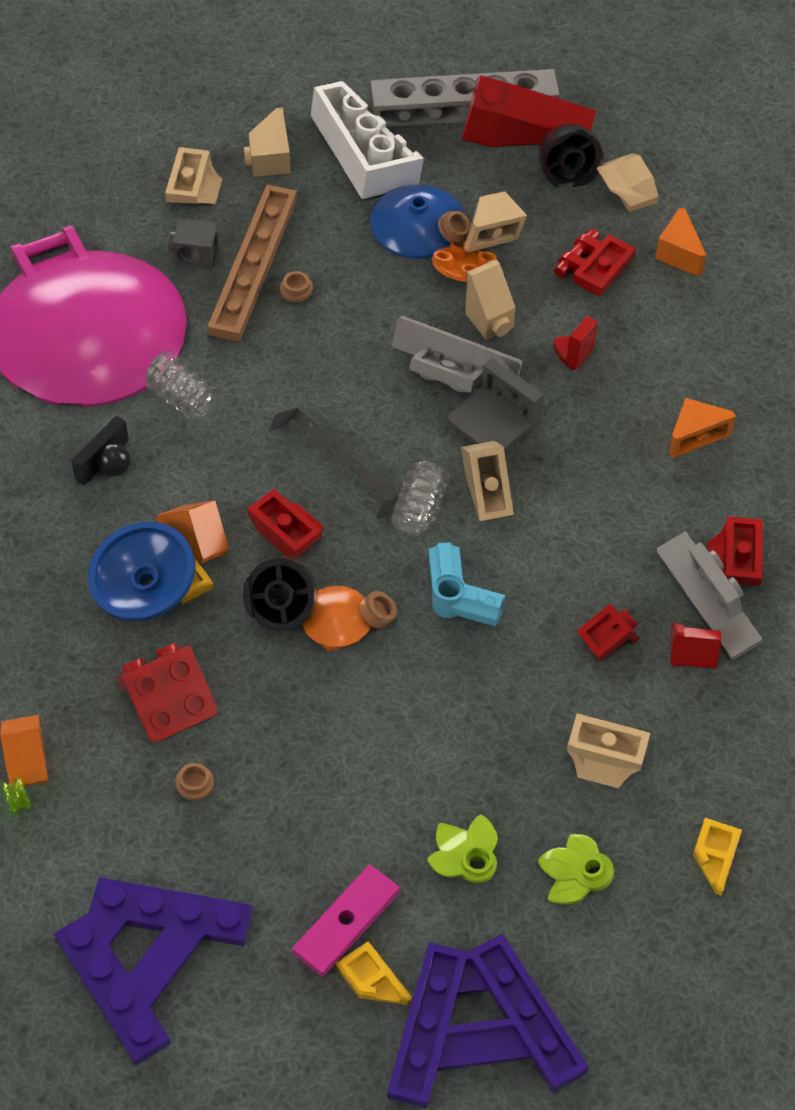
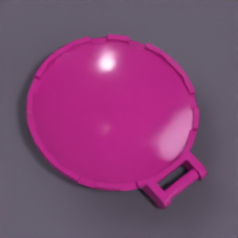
M72 225L62 228L60 233L22 246L19 243L10 246L12 256L21 274L10 282L0 294V372L16 388H21L34 395L36 399L56 405L66 403L82 404V407L100 406L127 399L147 389L162 377L161 374L172 363H175L184 345L187 327L186 310L176 287L158 269L140 259L125 254L108 251H86ZM65 244L71 250L35 264H31L28 258Z

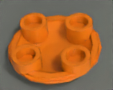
M463 240L459 243L451 242L450 246L434 252L432 264L438 272L446 277L467 282L468 271L497 259V257L491 252H482L480 250L467 252L464 249L466 241Z
M328 586L318 590L316 605L310 617L301 624L306 635L328 651H337L341 647H347L359 642L372 628L360 613V604L365 597L358 591L345 586Z

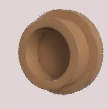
M449 211L441 216L438 227L441 235L446 240L452 243H459L467 237L470 222L464 213Z
M299 271L288 273L280 284L282 297L290 302H303L313 292L311 280L306 274Z
M190 763L178 772L175 784L180 796L190 801L204 799L211 793L214 787V779L207 767L199 763Z

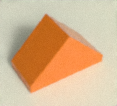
M680 208L658 239L655 259L699 276L703 275L706 253L686 209Z
M685 398L672 433L669 455L671 458L731 436L736 415L733 411Z
M215 500L185 504L157 516L156 520L159 523L176 529L185 537L193 551L194 558L200 564L220 557L229 550Z
M39 715L1 721L0 737L10 789L49 782Z

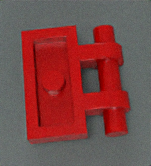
M591 228L586 234H581L575 240L574 247L570 251L562 254L558 260L559 264L554 268V273L556 276L563 278L568 272L572 273L574 271L573 283L600 297L634 259L636 248L610 234L601 242L598 240L600 237L599 232ZM584 254H591L587 259L582 258Z

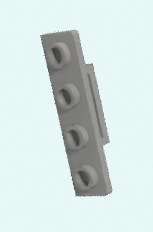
M401 316L397 320L391 347L414 355L411 359L409 370L419 373L424 379L437 380L450 385L456 391L471 393L482 382L483 365L491 358H494L502 365L510 367L517 376L520 374L522 360L405 316Z
M686 531L657 548L659 557L709 629L721 631V646L730 659L734 660L763 643L762 637L743 612L740 598L744 594L741 587L733 577L727 579L722 572L724 565L714 550L708 552L702 542L695 545Z

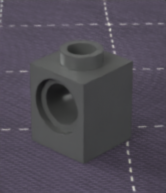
M179 219L176 231L170 232L168 241L169 251H173L174 263L213 268L219 245L217 223Z

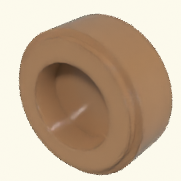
M373 591L362 600L360 613L370 626L384 629L396 619L397 607L387 594Z

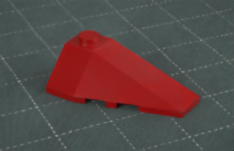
M480 75L476 78L461 140L488 147L541 144L545 136L553 128L563 124H578L591 131L597 110Z

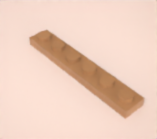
M266 185L207 326L208 335L238 342L241 341L297 202L296 190Z

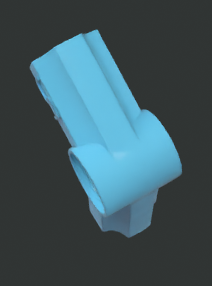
M451 542L438 543L435 547L429 548L428 556L434 612L443 618L460 616L496 627L502 615L505 595L465 584L462 577L459 547L452 545ZM445 595H451V596H454V597L449 598V597H444V596H445Z

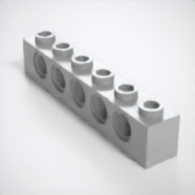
M554 69L371 80L372 115H379L386 122V127L465 122L476 78L480 75L515 84L559 98V91Z

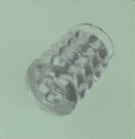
M165 351L155 357L146 373L147 386L152 391H156L161 398H165L170 405L175 406L179 412L184 413L191 421H198L211 413L222 397V390L219 387H212L210 380L203 379L199 372H193V368L189 364L184 365V361L180 357L174 358L172 351Z
M415 459L409 462V468L406 470L405 479L398 494V501L395 503L394 512L391 515V524L395 530L401 534L417 537L421 536L424 531H430L436 526V518L440 513L439 507L443 503V495L447 491L446 485L450 481V474L446 469L423 459Z

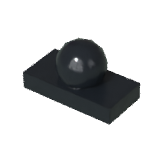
M118 416L114 417L71 460L76 481L85 485L99 470L109 476H118L128 469L131 457L128 450L124 447L129 441L126 421Z

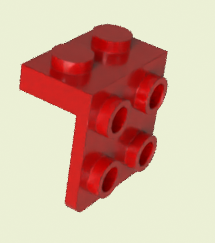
M176 642L155 651L158 658L144 663L142 657L123 665L124 673L116 676L121 690L127 689L150 741L158 742L213 717L217 713V705L190 645L178 648Z

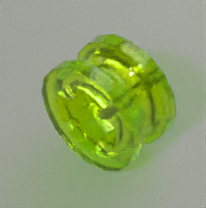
M19 776L14 778L12 784H6L5 782L0 784L13 816L18 814L20 808L31 809L28 796Z

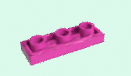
M369 864L294 945L292 954L323 978L398 896L400 887ZM350 919L353 922L349 925H344L340 921Z

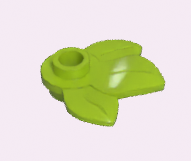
M479 815L473 820L468 831L453 825L439 823L436 831V843L440 851L430 855L427 858V862L437 874L444 877L462 876L472 883L486 882L494 876L497 868V860L493 853L498 842L497 832L491 822L483 815ZM473 861H481L484 867L482 869H474L470 864Z
M570 834L566 844L567 848L558 847L550 849L538 859L541 869L551 878L555 879L548 895L550 902L562 905L578 903L590 891L596 892L606 889L613 880L615 871L612 861L606 855L599 853L596 842L586 835ZM600 867L598 872L594 874L588 873L589 869Z

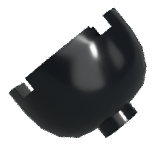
M563 124L553 128L545 136L539 147L538 158L543 174L553 186L559 187L558 184L574 182L572 187L587 185L597 176L598 170L596 168L600 165L601 159L603 160L604 154L600 142L586 127L578 124ZM562 167L567 172L577 173L572 179L565 178L559 174V168Z
M277 557L261 562L251 571L244 583L243 602L247 613L268 630L286 631L298 627L310 617L316 605L317 587L314 577L304 565L293 559Z

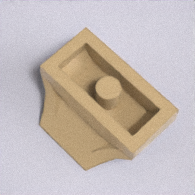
M178 148L165 192L166 202L216 204L222 178L212 166L210 151Z
M631 153L606 162L603 166L596 168L609 190L621 198L628 212L658 204L659 196L654 178L640 155Z
M577 713L567 745V752L574 760L577 777L619 788L631 774L641 770L650 733Z

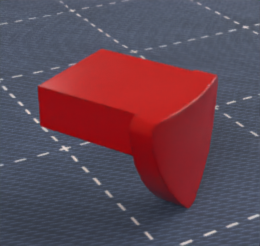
M588 316L584 318L570 336L556 337L554 339L553 345L559 359L571 370H577L595 346L598 321Z
M671 623V666L679 667L683 665L717 669L721 646V631L686 628L684 624Z

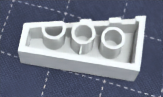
M343 81L314 87L311 117L361 199L386 194L402 186L419 184L424 158L417 151L412 153L406 147L407 142L399 134L394 136L386 128V122L379 115H372L367 110L368 105Z

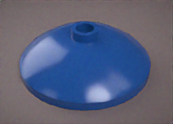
M421 184L406 185L389 191L376 202L371 212L370 226L375 239L388 251L406 258H431L434 252L451 244L439 231L438 223L441 216L449 211H460L464 214L465 212L461 204L451 194L442 189Z
M139 522L125 526L107 537L94 553L88 570L90 592L99 607L116 619L140 622L157 618L173 609L189 591L195 575L194 554L185 537L176 529L166 524ZM153 580L149 585L143 586L146 581Z

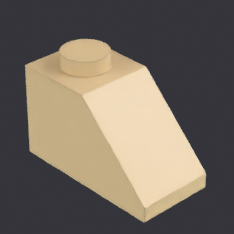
M276 108L249 133V147H244L245 166H252L253 177L291 173L290 152L283 108Z
M505 191L480 197L470 224L464 249L467 252L518 239L527 215Z
M495 259L468 271L465 314L485 340L494 336L501 337L506 335L514 328L516 307L500 263Z
M496 441L461 447L465 477L479 521L514 515L504 447Z

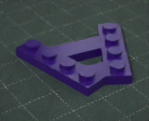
M99 877L89 912L53 934L135 1065H138L171 1044L169 1036L150 1009L202 939L244 946L253 906ZM125 925L162 931L128 975L110 947L115 937Z
M503 934L494 937L469 952L429 942L387 1090L388 1099L427 1109L437 1070L532 1059L552 1093L588 1073L589 1066ZM488 991L506 1018L449 1026L457 995Z

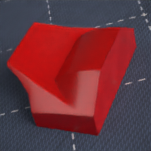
M272 489L248 507V517L258 532L286 557L298 558L322 537L321 529L324 526L298 503L289 502L275 489Z
M727 516L721 532L707 542V551L714 550L720 557L724 565L722 572L727 579L733 577L738 584L761 585L763 519Z

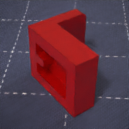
M611 603L577 630V633L600 661H603L628 639H631L634 643L640 639L633 630L638 626L633 617L625 608L618 612Z

